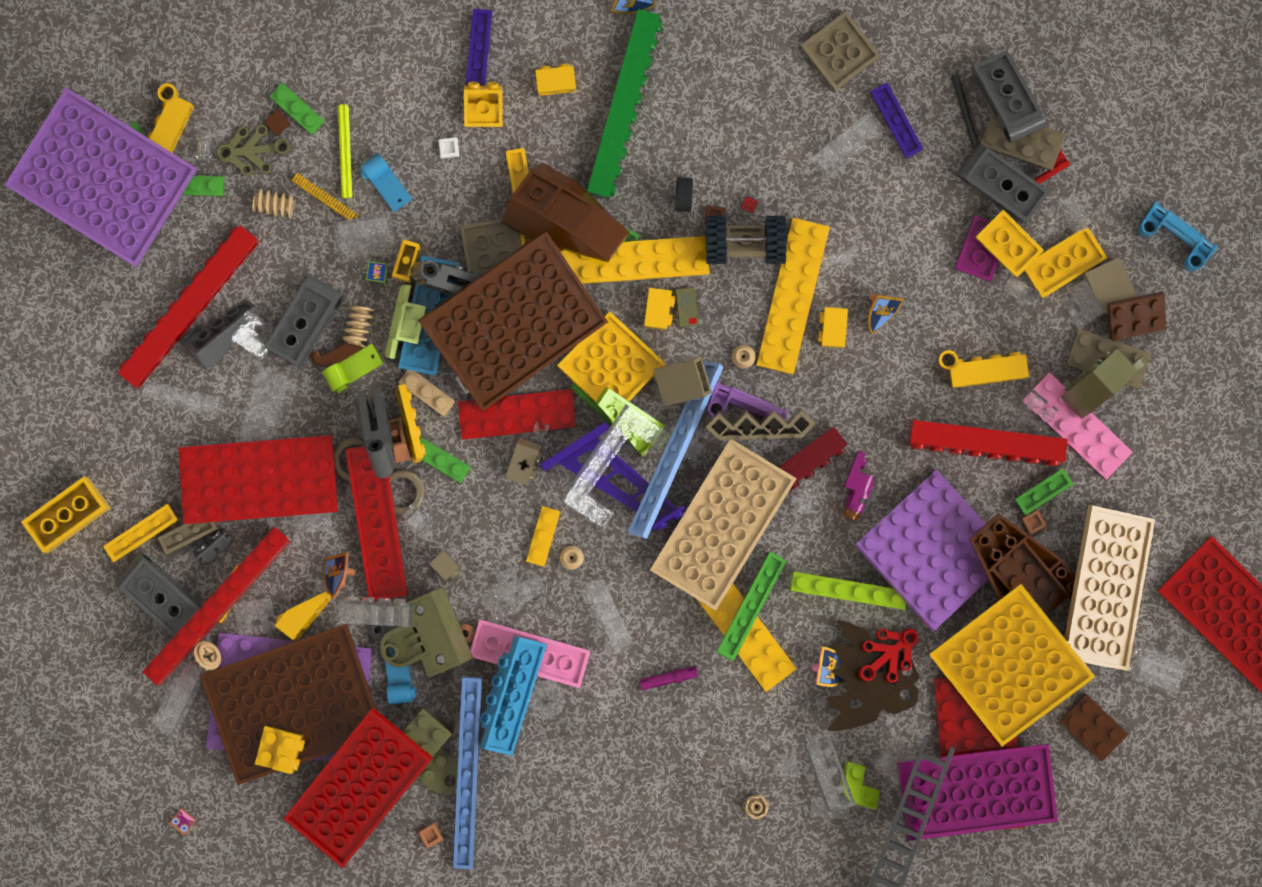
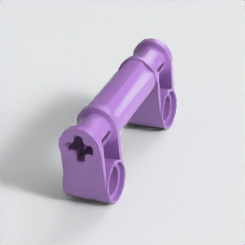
M717 381L707 407L709 417L714 415L711 412V406L718 405L721 408V413L724 414L727 404L746 409L763 418L772 409L776 410L784 419L788 413V409L783 410L775 407L773 403L734 387L729 388L720 384V381ZM763 438V439L766 440V441H771V440H773V439Z

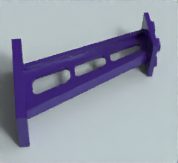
M606 422L540 464L545 472L560 464L637 512L641 504L636 500V497L645 494L649 486L645 479L598 439L610 431ZM587 451H593L613 468V471L606 476H599L578 462L577 458ZM615 474H621L638 488V492L634 495H628L611 484L608 479ZM665 498L661 506L664 512L657 515L654 521L655 524L651 529L660 531L668 525L667 521L671 518L675 521L683 516L684 513L682 511L685 510V507L682 506L678 509Z

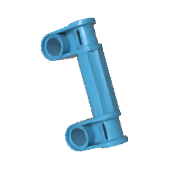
M1157 200L1146 212L1145 217L1137 227L1138 234L1148 238L1155 234L1162 225L1192 247V250L1184 259V267L1190 272L1197 271L1203 267L1218 247V245H1213L1206 240L1203 234L1187 224L1172 211H1167L1160 206ZM1144 224L1151 226V232H1147L1144 229ZM1191 258H1195L1197 260V266H1193L1191 264Z

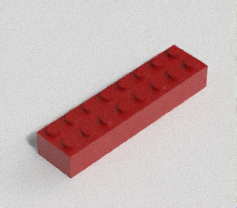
M912 420L909 422L907 445H911L913 450H922L927 447L930 448L931 452L941 453L944 450H949V454L954 455L968 452V456L980 457L982 454H985L988 459L999 460L1002 457H1007L1006 461L1012 462L1026 459L1025 463L1037 464L1042 461L1045 462V466L1056 467L1059 466V463L1065 462L1068 439Z

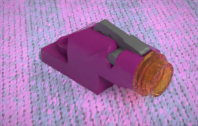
M857 451L844 484V488L851 491L847 494L843 516L858 521V518L862 516V513L865 512L876 494L873 488V477L859 472L860 469H864L867 459L864 458L866 453Z

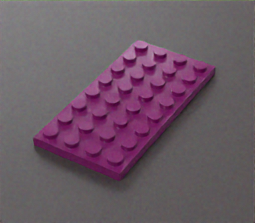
M1049 744L953 755L922 839L1058 822ZM947 756L939 758H941V760L946 761ZM922 759L918 771L939 779L943 767ZM916 760L897 762L901 799ZM915 776L911 788L932 797L936 785ZM909 794L904 806L926 814L930 803ZM903 812L904 826L919 832L923 820ZM905 833L906 841L916 840L915 837Z

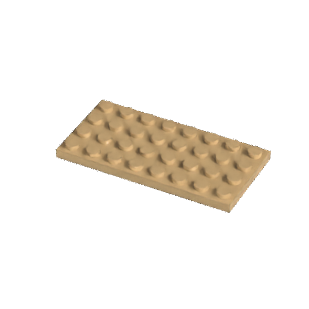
M733 439L729 440L650 571L716 611L796 478Z
M1088 505L1064 637L1084 663L1129 670L1155 519Z

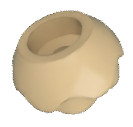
M748 345L737 346L732 352V362L740 369L751 367L755 361V352Z
M575 546L565 547L560 553L562 566L570 570L580 567L584 561L582 550Z
M761 795L750 796L744 806L746 814L752 819L763 818L766 816L769 808L767 800Z

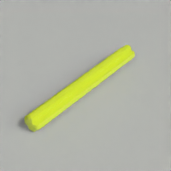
M346 104L338 105L342 198L349 199L352 198L349 107Z

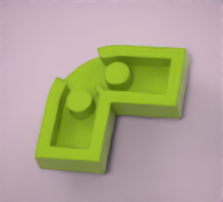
M846 762L842 789L845 790L850 802L868 809H877L880 790L863 786L866 767Z

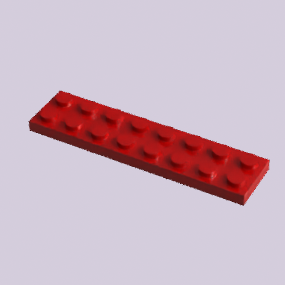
M364 446L345 449L369 601L407 596L408 590L390 476L386 478L375 476Z

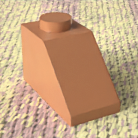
M402 417L389 420L396 463L412 459Z

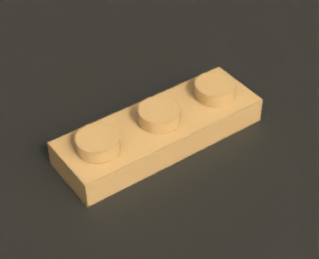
M407 370L398 382L401 385L406 384L407 390H410L411 393L443 417L446 416L455 404L453 399L417 372Z

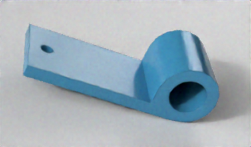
M379 153L360 165L362 168L359 171L365 180L370 179L394 213L412 200V197Z
M389 646L388 653L391 656L395 655V650ZM385 661L389 705L413 702L417 694L415 686H412L409 665L398 668L391 666Z

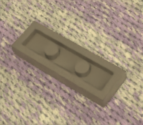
M216 522L184 524L158 537V540L165 554L168 555L219 528Z

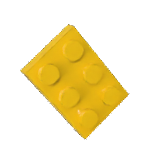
M1004 210L975 237L1015 278L1044 251Z

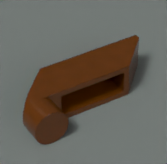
M345 343L322 356L320 351H316L310 355V358L315 364L330 367L336 363H341L363 348Z

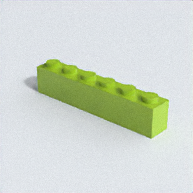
M792 572L789 591L902 610L906 609V602L893 588Z

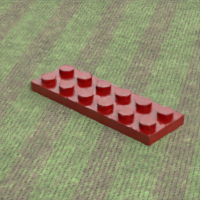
M572 389L504 396L485 411L480 408L475 400L458 401L462 440L576 427Z

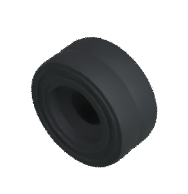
M677 177L675 210L677 212H691L693 178Z

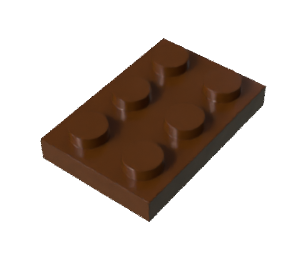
M1162 291L1107 303L1109 338L1112 341L1167 329L1165 294Z
M1087 694L1059 721L1101 762L1128 735Z

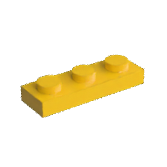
M542 506L526 562L545 567L561 511Z

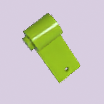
M370 344L341 363H336L322 371V374L332 391H337L340 394L348 389L347 385L384 363L374 345Z

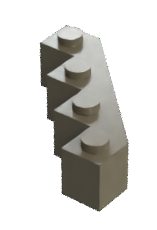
M801 407L788 421L776 410L772 409L759 422L745 409L733 423L718 410L706 422L705 427L719 440L802 438L815 425V421Z

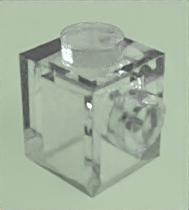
M801 486V490L797 489L796 493H792L791 504L794 505L793 513L814 515L817 492H813V488Z

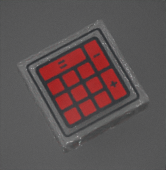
M744 192L737 211L754 218L762 199Z

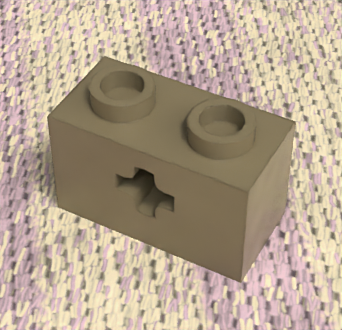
M520 438L505 478L524 485H528L530 480L533 481L537 472L534 469L535 464L540 463L543 455L540 452L542 445Z
M443 550L430 563L445 581L449 579L452 581L461 574L459 569L462 567L447 551Z

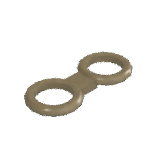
M350 437L343 440L334 450L335 472L341 479L350 483V475L342 468L340 457L342 452L351 445L364 446V439L359 437ZM396 470L390 475V482L399 477L407 478L415 484L417 489L415 501L410 506L397 507L394 505L396 515H408L415 512L421 506L425 497V488L421 479L415 473L408 470Z

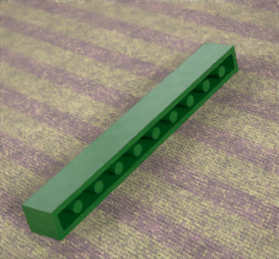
M641 9L637 11L587 189L590 195L607 200L610 199V196L615 195L617 185H614L616 177H620L622 170L619 163L626 156L627 149L624 146L625 142L630 141L632 130H629L630 124L635 123L637 112H634L636 104L640 105L642 94L639 92L641 86L645 87L648 77L644 74L646 68L650 69L653 59L649 56L651 50L655 51L658 40L655 39L656 32L660 33L663 21H660L659 14Z

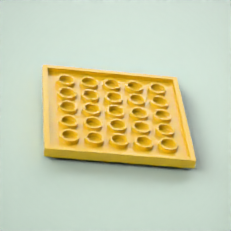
M1022 584L1018 585L929 654L1001 746H1004L1095 678V675Z

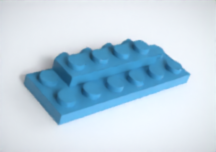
M427 256L421 257V262L432 260L437 264L460 266V263ZM447 279V282L457 284L455 281ZM416 285L412 303L426 306L425 314H427L451 296ZM423 327L418 345L408 342L403 343L398 368L437 376L442 354Z
M514 635L509 653L504 652L503 656L499 658V669L497 675L492 679L493 688L491 694L486 698L487 708L480 717L481 727L485 728L480 748L513 756L547 644Z

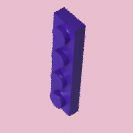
M473 9L466 85L469 82H478L479 86H485L492 10Z
M888 82L870 91L905 159L922 151L923 147Z

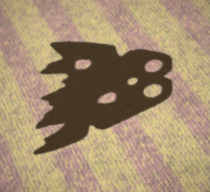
M838 620L837 624L844 629L842 634L850 639L853 647L834 643V648L838 651V657L843 663L832 672L847 681L844 688L848 692L846 695L829 696L826 698L831 708L840 711V714L828 727V731H842L872 723L878 719L882 708L887 713L897 714L916 705L918 701V688L914 683L919 680V674L912 659L913 674L910 677H905L899 667L900 661L903 660V652H898V680L895 685H891L885 679L886 673L889 672V660L884 663V671L881 673L875 671L873 680H861L858 675L859 669L863 666L871 665L885 652H864L861 646L864 641L870 640L869 633L854 624ZM876 639L873 641V643L890 645L884 640ZM866 643V649L870 650V644ZM864 670L863 675L867 677L868 672ZM892 673L889 675L890 680L894 678ZM903 689L910 690L912 697L909 701L901 699L900 693ZM859 698L863 703L862 706L852 708V699Z

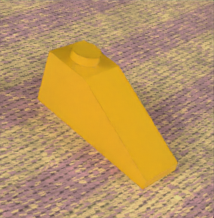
M324 592L279 615L275 626L293 641H298L332 597L327 592Z

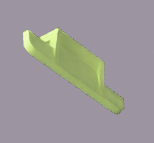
M402 285L399 290L385 350V357L395 359L399 341L417 345L419 343L422 326L418 319L425 315L427 307L408 303L411 285Z

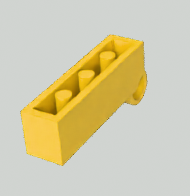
M165 83L157 91L159 99L163 102L162 108L164 109L161 115L156 117L154 122L155 128L153 132L148 134L147 138L173 153L194 106L178 98V90L172 84ZM168 88L173 89V96L170 99H164L162 96L163 91Z
M951 350L942 352L938 357L940 368L949 372L951 388L1026 379L1029 377L1026 354L1021 355L1020 352L1009 353V357H1002L1001 354L991 355L990 359L983 360L982 357L971 358V362H964L963 359H958L957 354ZM945 354L953 357L954 363L952 366L948 367L943 364L942 357Z

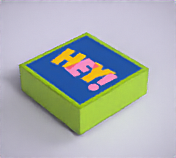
M369 261L366 280L385 283L388 264Z

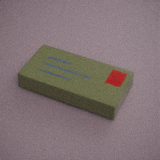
M695 287L676 289L680 328L699 326Z

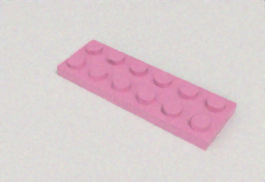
M1049 372L1023 401L1061 438L1068 439L1067 444L1107 480L1132 454V451L1092 412L1081 419L1061 398L1066 393L1065 387Z
M479 619L470 650L473 658L498 665V660L503 656V653H509L514 635L547 644L537 676L574 687H581L590 650Z

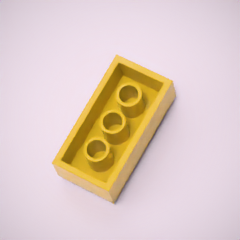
M84 476L25 518L21 523L43 553H50L111 509V507L91 479Z

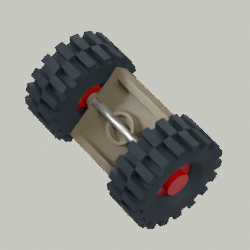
M706 216V264H726V253L727 257H765L766 264H785L787 253L786 216H766L765 227L726 226V216Z

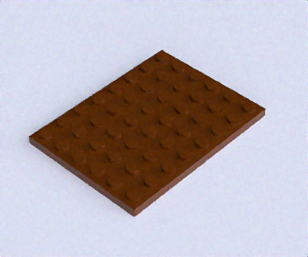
M546 230L539 233L418 319L420 325L483 411L608 323Z
M348 624L200 675L237 785L277 772V770L255 764L264 726L303 735L302 740H305L302 752L299 751L297 758L300 759V763L339 750L372 708L377 710Z

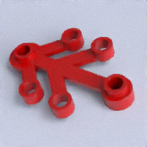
M906 628L901 633L887 631L886 629L877 630L876 638L880 641L887 638L899 640L894 645L873 643L870 640L864 641L861 646L864 652L878 651L885 653L871 665L861 667L858 672L859 678L863 681L873 680L875 671L889 660V672L886 673L885 679L889 683L896 682L898 680V652L903 647V660L900 661L899 667L902 671L910 670L912 668V647L918 642V634L914 629ZM881 631L885 634L884 638L880 637ZM907 634L911 636L910 641H907L905 638ZM866 643L870 644V650L866 649ZM904 662L908 663L907 669L903 666ZM864 670L868 672L867 677L863 675ZM891 673L894 675L893 680H890L889 675Z

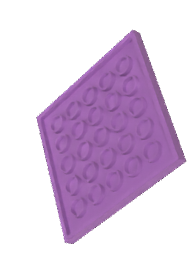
M937 469L855 544L857 549L932 632L989 580L969 540L986 523Z

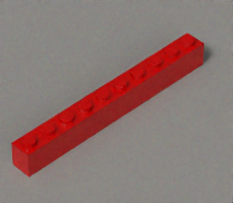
M241 225L238 228L234 227L230 231L229 239L226 242L223 241L217 247L218 252L215 256L207 259L204 264L205 268L193 276L191 285L184 287L180 293L181 297L177 302L173 301L168 307V313L165 316L162 315L157 320V326L154 330L148 331L143 339L145 341L140 346L137 345L131 352V358L128 361L125 360L120 365L118 374L135 388L139 389L259 244L260 241Z
M274 527L142 673L157 686H161L194 650V647L204 639L285 550L291 541Z

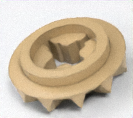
M202 641L194 647L192 655L195 656L194 662L199 663V668L203 667L205 671H213L219 667L221 654L215 645ZM203 655H211L209 659L203 658Z

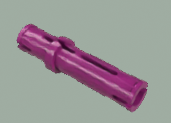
M695 665L680 670L676 668L675 671L639 680L641 689L644 691L698 678V673Z

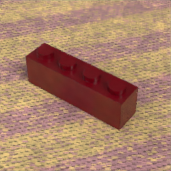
M832 427L778 467L796 478L790 492L800 485L798 481L803 477L807 480L815 474L813 470L818 466L822 469L829 464V458L833 455L838 457L846 451L844 447L847 446V443L835 427Z

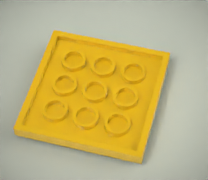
M609 311L605 315L608 323L577 344L557 367L594 402L597 401L605 387H608L630 402L654 376L653 370L664 365L665 362Z

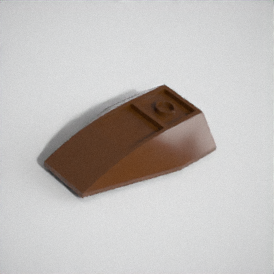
M545 163L531 169L510 197L502 218L503 224L529 239L546 230L557 248L604 262L610 261L629 234V231L580 184Z
M999 513L969 539L998 600L1002 599L1020 584L1023 585L1046 615L1064 599L1071 600L1076 575L1059 556Z

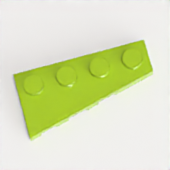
M605 387L595 402L634 449L644 458L665 426L608 387Z

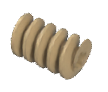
M260 188L259 192L254 196L252 211L255 212L258 209L259 213H263L266 209L268 215L273 211L275 216H278L281 212L282 217L285 218L288 214L291 219L294 210L293 195L290 194L289 198L286 199L285 193H283L279 198L277 191L271 196L270 190L263 195V189Z
M351 306L350 310L354 313L348 314V317L353 321L346 322L351 328L344 330L349 336H343V340L348 344L365 348L366 346L361 341H367L363 334L369 333L365 326H371V324L366 320L373 319V316L368 314V312L374 310L362 306Z

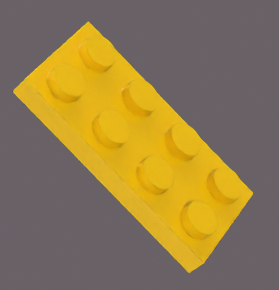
M1088 226L1039 255L1024 272L1041 299L1107 259V256Z

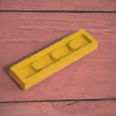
M406 384L398 385L395 392L413 463L421 462L424 457L423 455H425V448L423 444H420L419 437H421L419 426H416L415 423L416 412L411 407V392L407 390Z
M166 504L103 547L115 563L179 521L170 505Z

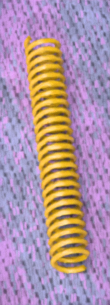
M296 173L291 180L303 188V190L308 191L313 197L315 196L321 202L323 201L325 205L333 208L335 212L343 215L345 219L348 218L350 222H353L358 217V214L355 216L356 212L353 213V210H348L346 205L343 206V203H338V200L336 201V198L333 199L331 195L326 194V191L323 193L324 190H321L318 186L316 187L314 183L311 184V181L306 180L304 176L301 177V174Z

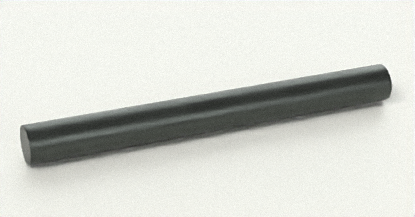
M955 74L951 78L970 142L974 149L979 144L959 74Z

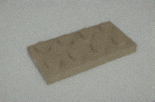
M992 114L981 144L994 152L1052 171L1066 134L1045 127L1009 143Z
M1078 329L1066 365L1084 371L1108 351L1112 353L1116 349L1131 364L1142 355L1149 360L1151 353ZM1148 362L1125 384L1126 386L1137 390L1140 389Z

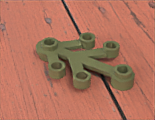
M259 125L244 147L236 148L242 139L249 136V130L246 127H240L229 144H222L217 148L216 155L221 162H231L241 170L244 176H250L253 173V168L249 164H244L236 156L244 155L257 165L263 174H269L272 171V166L268 162L262 161L255 154L277 152L280 155H286L291 147L286 139H278L275 144L255 146L261 137L268 134V128L265 125ZM261 127L265 128L264 134L259 133ZM242 129L247 131L245 136L240 135ZM281 144L286 145V149L284 151H281L279 149ZM225 150H228L230 152L229 156L227 157L223 156V152ZM264 165L269 166L268 171H263L262 168ZM250 167V172L244 173V168Z

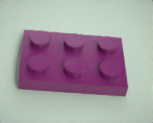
M974 215L955 270L991 282L999 261L975 238L991 221Z

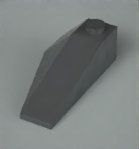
M246 299L227 309L223 318L213 317L209 319L211 324L203 329L199 325L179 339V342L200 365L208 370L224 356L257 307Z

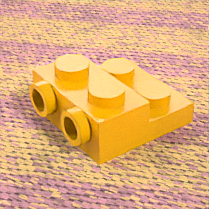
M469 82L468 86H464L465 127H503V86H498L497 82H488L487 86H479L478 82Z
M264 726L255 764L293 774L294 770H298L300 759L297 758L299 751L302 752L305 740H302L303 735Z

